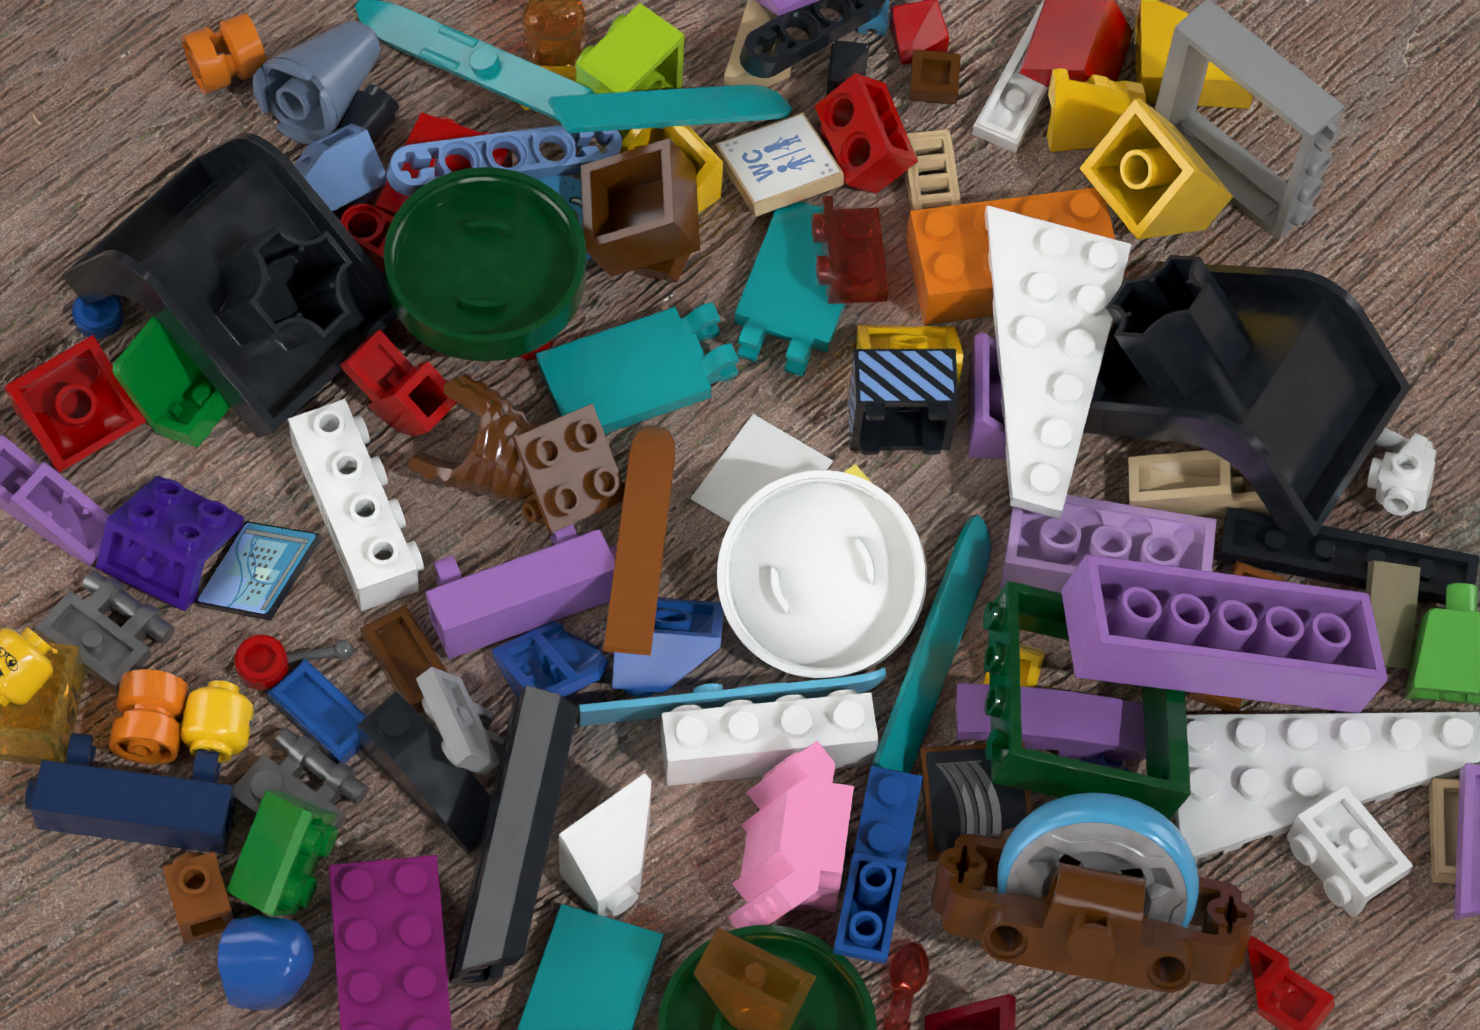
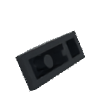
M395 691L357 725L360 751L469 855L481 844L491 796L468 769L458 768L447 759L441 747V743L444 740L440 734Z

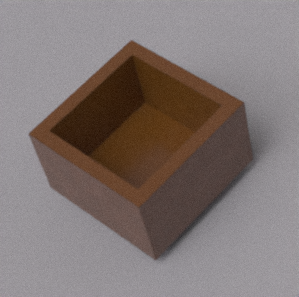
M670 138L581 165L583 233L586 252L611 277L700 251L696 167Z

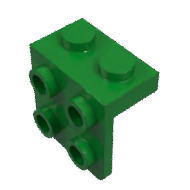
M152 316L113 365L114 376L157 435L198 448L231 407L167 329L154 316Z

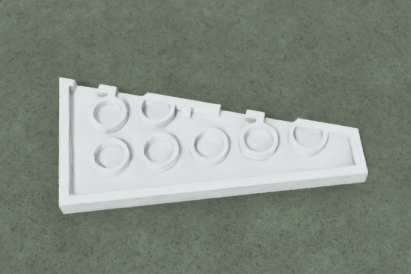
M987 205L985 224L986 230H988V258L993 286L992 304L998 371L1001 377L1002 388L1001 405L1006 433L1005 451L1010 506L1060 519L1112 322V317L1107 311L1106 306L1122 284L1132 244Z
M1479 712L1186 715L1191 795L1175 813V823L1177 829L1186 839L1197 863L1199 858L1220 851L1224 854L1241 848L1244 843L1268 835L1275 837L1289 832L1299 814L1345 784L1357 799L1364 804L1370 801L1377 803L1392 798L1394 793L1418 785L1428 786L1432 778L1449 779L1460 775V769L1466 763L1480 765Z

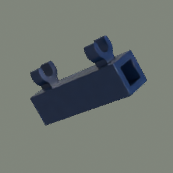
M71 733L66 763L42 760L38 778L31 777L29 779L26 789L25 807L31 810L36 827L39 830L227 854L236 802L232 785L218 783L221 772V763H218L219 752L198 749L194 762L193 779H181L93 767L96 756V746H92L93 735Z

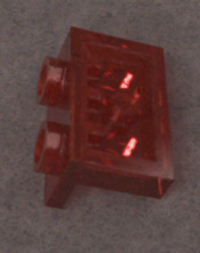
M832 195L822 196L820 213L812 214L811 225L813 243H822L823 255L816 256V277L818 285H826L828 304L887 302L889 290L879 208L834 209Z

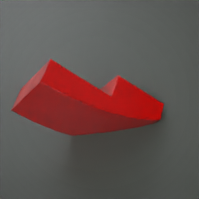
M1251 935L1247 949L1259 1015L1279 1030H1316L1335 1007L1334 996L1291 970L1288 957Z

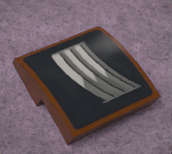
M1022 741V748H1025L1024 741ZM986 744L926 747L919 750L920 775L923 776L924 807L922 814L928 862L939 861L941 853L949 848H954L956 839L961 835L976 834L997 838L1004 830L1016 827L1032 812L1030 791L992 783L991 760L986 758Z

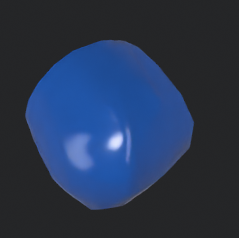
M256 915L249 918L232 919L223 931L218 944L217 966L227 996L228 1005L239 1009L270 1010L288 1003L300 991L303 983L310 976L314 961L313 946L309 934L297 921L284 918Z

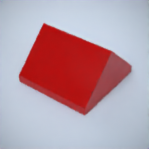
M1044 0L1019 73L1046 87L1050 86L1052 70L1058 68L1067 69L1069 80L1086 82L1094 74L1105 76L1109 80L1117 82L1133 31L1115 0Z

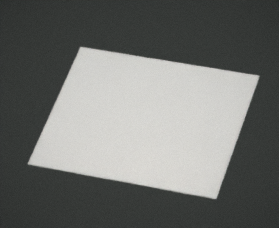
M753 414L690 499L731 523L740 508L763 487L780 478L798 472L827 470L833 460Z

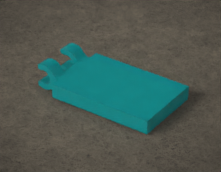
M801 201L776 209L735 311L734 324L743 326L738 340V344L741 345L737 357L756 362L766 334L791 341L785 357L788 360L784 371L803 377L813 349L828 353L871 240L874 224Z
M714 303L703 304L682 319L676 307L536 353V364L558 416L561 417L593 403L604 434L710 399L712 395L710 384L732 379L739 373L735 365L739 363V359L732 343L718 346L706 356L699 341L709 340L720 335L717 323L721 322Z
M561 904L517 1030H634L663 944L664 934Z

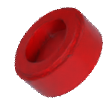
M255 635L247 638L239 645L234 657L239 678L245 685L253 689H270L282 680L288 672L289 661L284 646L279 640L269 635Z

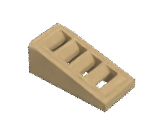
M945 129L907 133L918 160L915 165L904 172L911 211L960 205L961 199L950 131ZM942 170V173L918 175V172ZM945 189L946 193L921 195V191Z

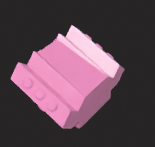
M818 741L800 753L795 752L776 765L774 769L764 774L762 781L746 792L760 811L741 824L742 828L746 831L744 856L740 878L733 882L732 885L747 903L727 917L736 929L754 925H769L787 912L794 910L816 909L836 912L854 786L833 783L835 762Z

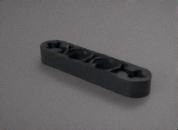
M819 0L782 14L747 35L739 56L740 64L752 76L758 78L773 77L831 44L834 40H838L876 18L881 13L886 0H856L855 5L853 4L854 0ZM820 9H833L840 13L843 20H829L821 14ZM791 27L799 28L806 32L809 39L804 41L796 40L789 36L786 29ZM775 44L776 46L774 47L773 53L770 56L767 52L772 50L773 45Z

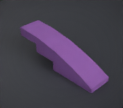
M0 436V508L49 542L86 565L91 566L98 558L106 520L110 515L46 462H43L41 465L37 464L5 436Z
M957 683L956 740L988 739L991 732L990 716L985 714L984 706L990 684ZM1021 686L1022 741L1025 742L1026 749L1057 750V756L1066 758L1146 760L1143 704L1065 690Z

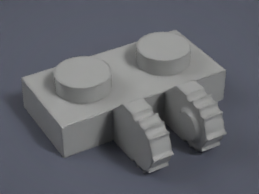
M434 667L429 668L418 676L416 680L424 696L422 706L427 715L438 726L444 740L441 743V747L447 759L458 768L462 767L482 775L487 774L498 766L500 761L497 756H500L504 741L499 734L496 735V733L486 730L493 722L489 709L487 710V707L484 708L471 701L462 679L458 676Z

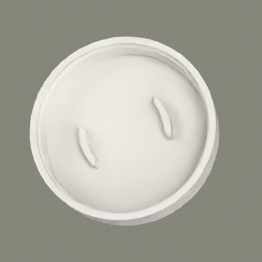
M811 470L791 474L770 483L754 494L740 508L730 523L721 544L717 564V585L721 605L730 626L741 642L753 654L769 665L792 675L810 679H831L852 676L874 667L890 656L904 642L917 622L923 606L927 585V567L923 546L914 525L890 495L871 482L852 474L831 470Z

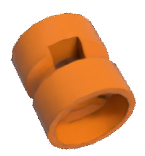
M247 13L220 21L217 31L204 27L181 37L189 68L200 91L204 95L230 86L231 77L237 76L242 81L252 78L255 72L267 60L260 37Z
M139 669L124 673L120 679L116 701L117 709L123 715L113 718L109 741L110 751L127 761L140 764L158 765L173 762L178 757L181 725L177 721H180L183 717L189 691L188 684L173 674L159 670Z

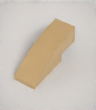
M1209 450L1128 457L1129 502L1132 506L1225 518L1228 507L1271 515L1245 476L1228 461Z

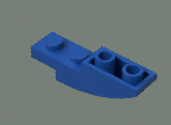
M871 766L833 954L887 964L923 776Z

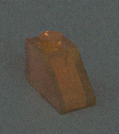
M717 928L694 972L695 977L729 1023L739 1030H791L816 976L720 928Z

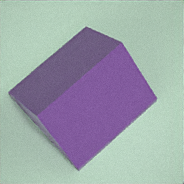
M982 332L975 335L969 365L968 458L1006 459V433L1004 417H1002L1001 377L998 371L996 340Z

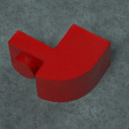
M380 329L372 332L339 365L370 398L371 401L367 406L389 426L409 436H419L429 432L458 403L444 395V384L447 381L429 361L413 366Z

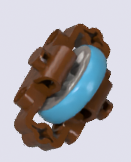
M1081 793L1050 801L1032 811L1016 827L1001 832L997 838L976 834L961 835L956 839L954 848L943 851L939 857L931 897L932 907L937 913L942 915V927L947 932L959 937L982 941V947L985 952L996 960L1171 993L1183 990L1190 985L1191 981L1214 985L1224 984L1229 981L1232 970L1237 969L1243 964L1255 919L1253 910L1242 902L1241 891L1236 886L1225 881L1199 877L1194 855L1186 839L1170 820L1152 807L1139 801L1107 793ZM983 885L998 888V894L982 891ZM1191 924L1201 926L1202 929L1201 932L1188 930L1187 927Z

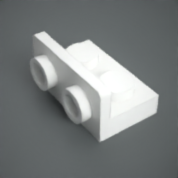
M1346 784L1299 814L1287 834L1290 848L1296 859L1313 870L1322 881L1328 898L1336 906L1343 907L1351 917L1362 912L1370 899L1408 875L1413 867L1411 862Z

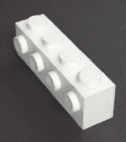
M343 399L288 418L291 444L361 612L418 592V571L424 570L423 560L415 541L406 543L401 532V528L406 527V522L398 500L396 498L388 500L382 486L388 484L387 476L379 456L370 458L365 444L370 443V437L361 414L352 416L346 400Z
M845 689L832 692L827 697L806 699L802 695H786L778 698L775 702L754 704L749 700H735L726 703L723 707L702 709L697 705H683L674 708L671 712L662 713L661 745L666 786L763 777L764 774L774 769L776 765L795 752L800 753L816 741L821 744L833 759L835 769L874 766L872 762L877 752L878 734L871 692L858 694L854 690Z

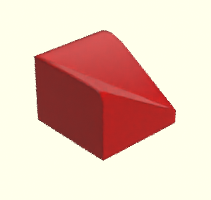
M924 0L892 7L889 29L901 65L912 63L913 50L948 52L949 33L938 0Z

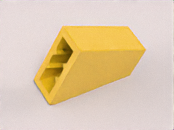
M1140 0L1135 20V82L1143 84L1145 102L1148 104H1156L1175 26L1189 15V13L1159 0ZM1209 61L1198 106L1250 109L1253 95Z

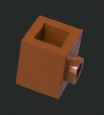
M215 851L207 854L201 852L186 853L177 857L172 864L163 866L162 869L183 943L223 933L227 925L234 918Z

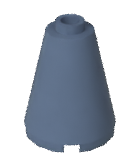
M347 21L266 60L253 76V92L258 106L264 114L271 110L280 121L276 128L282 134L298 143L311 144L333 133L380 56L381 50L376 33L365 24L357 21Z

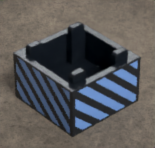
M854 349L848 393L850 451H861L863 455H878L880 451L922 450L925 455H938L941 453V450H950L959 404L956 349Z

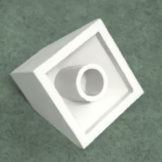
M645 773L559 834V874L591 913L605 917L612 912L616 916L630 908L639 897L638 892L641 890L651 806L652 781Z

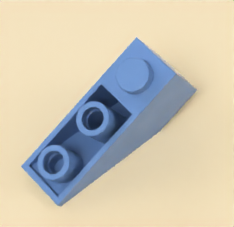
M352 123L309 144L294 164L334 215H336L334 210L348 203L357 205L373 199L378 195L377 189L384 186L387 182V174L367 129Z

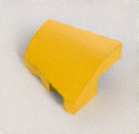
M1053 69L1048 91L1051 105V115L1046 136L1049 151L1060 152L1096 148L1134 99L1141 98L1145 102L1143 84L1126 80L1114 82L1105 76L1094 74L1088 81L1079 82L1069 80L1067 69Z

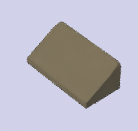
M1373 560L1368 562L1365 593H1369L1385 667L1410 670L1421 568Z

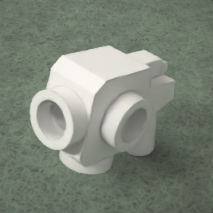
M1384 428L1374 445L1387 451L1385 452L1384 459L1373 458L1367 487L1376 489V500L1383 504L1388 512L1394 515L1404 516L1412 511L1419 512L1424 510L1434 477L1436 450L1433 449V443L1427 441L1428 438L1417 433L1411 439H1408Z

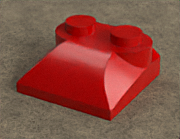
M94 335L4 387L12 401L15 413L25 422L58 473L146 423L144 416L114 376L113 366Z

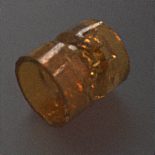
M529 0L523 13L524 56L526 61L538 66H575L579 55L586 48V13L580 0Z

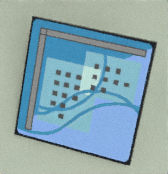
M246 521L194 603L201 608L271 621L321 542L322 536L314 532Z

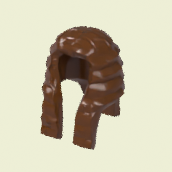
M468 374L451 379L444 384V395L480 417L478 434L463 463L443 461L422 452L410 458L407 462V467L414 474L421 473L427 481L440 480L441 484L445 487L457 486L461 491L473 489L480 495L490 492L491 497L495 500L504 498L510 502L519 499L527 500L534 493L512 437L538 427L537 423L528 421L523 412L513 410L512 403L502 398L500 392L490 389L486 383L474 381Z

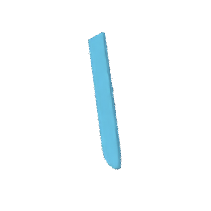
M882 668L866 674L793 683L780 682L742 686L724 690L721 684L709 683L696 686L692 689V693L582 704L579 705V725L587 726L662 718V713L671 712L674 708L683 705H697L702 709L723 707L726 703L735 700H749L754 704L775 702L778 698L786 695H802L809 699L827 697L832 692L845 689L854 690L860 694L874 688L884 680L886 670Z

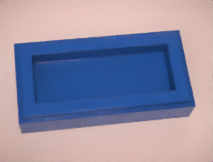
M306 659L267 692L268 700L307 737L316 742L319 748L336 764L340 762L346 763L360 750L357 725L367 716Z

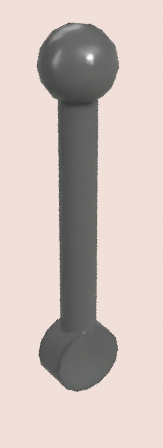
M340 640L332 647L288 653L287 657L289 664L302 662L304 659L310 661L335 656L340 660H347L353 655L354 647L349 641Z

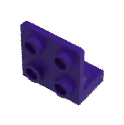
M156 476L107 518L96 568L176 608L186 611L196 600L205 561L242 528L244 517L228 509L218 501L209 500L184 488L177 481Z

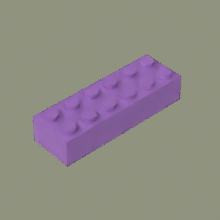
M1087 554L1061 589L1076 678L1360 713L1388 680L1369 593Z

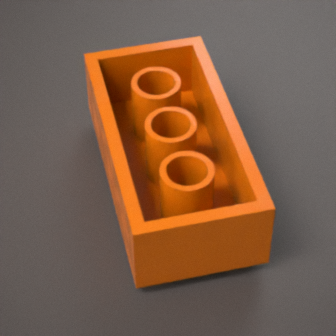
M1094 187L910 211L906 246L923 324L929 325L994 316L992 275L989 269L988 230H986L985 224L987 205L1115 239L1105 199Z

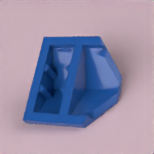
M555 621L549 622L491 650L495 662L515 697H521V692L526 685L564 697L600 680L609 664L606 657L595 645L564 631V627Z

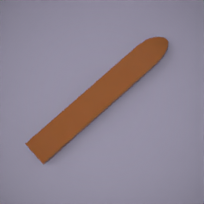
M649 426L641 429L633 438L629 452L604 640V651L651 656L675 463V441L670 431L660 426Z

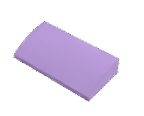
M1072 495L1066 496L1060 519L1013 506L1000 589H1003L1008 581L1061 593V589L1086 554L1212 572L1217 519Z

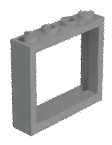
M1205 0L1175 26L1155 110L1180 131L1233 195L1230 201L1275 238L1280 240L1294 226L1296 228L1300 225L1304 227L1316 211V208L1313 206L1314 199L1324 186V182L1321 180L1322 174L1333 159V156L1330 154L1331 147L1342 132L1338 125L1345 106L1211 0ZM1209 61L1303 135L1288 183L1197 111Z

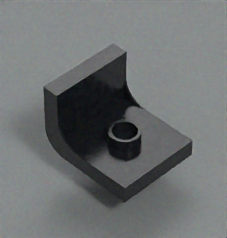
M246 132L240 133L195 157L61 275L86 306L110 295L118 294L132 299L148 310L167 329L257 438L273 434L288 418L342 370L339 365L372 332L379 329L383 331L398 317L391 305L387 292L386 278L299 170L273 144L260 136Z
M1169 255L1165 262L1159 261L1150 274L1136 279H1125L1106 306L1107 311L1116 324L1108 334L1083 433L1186 443L1209 450L1228 461L1245 476L1283 533L1315 537L1411 386L1361 305L1351 294L1330 279L1300 269L1205 264L1199 256Z

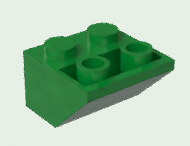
M266 790L228 885L227 892L271 916L298 914L300 907L307 908L318 886V878L313 877L320 856L326 858L329 855L337 838L338 828L333 826L337 814L284 792Z

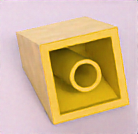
M1141 98L1134 99L1079 168L1137 240L1206 230L1233 198V195L1180 131Z

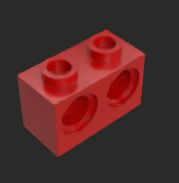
M855 73L814 106L821 121V133L832 148L837 163L843 172L846 185L877 194L918 162L884 82Z

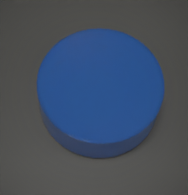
M116 294L88 306L77 297L72 307L75 326L80 333L87 337L94 335L95 339L109 337L119 330L124 320L122 303Z

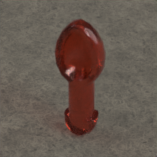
M916 941L908 942L901 946L890 962L889 979L894 990L888 1016L883 1019V1030H910L911 1028L909 1018L914 995L925 986L929 976L927 952L922 944Z

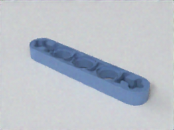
M563 125L411 144L400 147L394 152L387 169V180L396 192L405 196H411L430 181L452 173L445 163V158L452 154L464 156L469 161L471 168L493 167L508 169L526 174L535 179L553 175L581 173V165L619 154L622 147V137L618 130L567 133ZM592 138H597L599 145H607L604 153H600L597 146H588ZM544 142L558 144L564 152V158L560 161L547 160L542 156L539 145ZM498 148L509 149L516 155L518 164L511 168L502 167L495 162L492 152ZM581 148L578 156L576 157V149ZM432 158H434V167H429ZM404 163H410L413 170H420L417 178H411L408 171H401Z

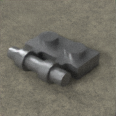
M92 570L82 582V586L92 593L90 598L84 601L75 593L69 591L35 628L37 635L46 643L118 694L122 675L132 670L141 669L151 658L150 649L140 641L141 638L150 635L161 644H165L172 637L175 628L162 619V612L150 603L143 605L127 594V587L114 577L107 579L96 570ZM114 609L127 618L128 621L120 627L104 614Z
M284 728L277 735L274 745L288 755L287 758L279 766L263 754L233 787L236 805L255 818L265 791L278 790L336 813L333 826L337 827L339 831L346 823V815L334 804L344 795L357 805L366 797L369 787L355 778L356 772L343 762L336 764L319 752V745L306 735L300 738L289 729ZM306 768L325 781L317 792L297 779Z

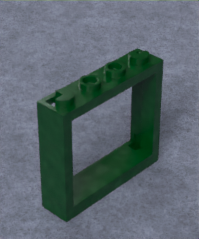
M1008 581L994 602L988 601L983 615V627L989 632V645L984 657V670L989 673L990 681L984 709L985 714L990 716L991 730L987 739L985 754L987 760H991L992 783L1059 798L1081 793L1115 794L1150 806L1170 820L1191 795L1185 691L1142 686L1147 776L1022 748L1019 629L1069 641L1062 593Z

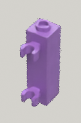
M571 524L550 536L553 546L464 578L461 576L453 555L433 562L438 577H436L438 587L425 592L430 621L448 660L540 627L549 622L609 602L617 546L608 547L600 529L577 536L575 527Z

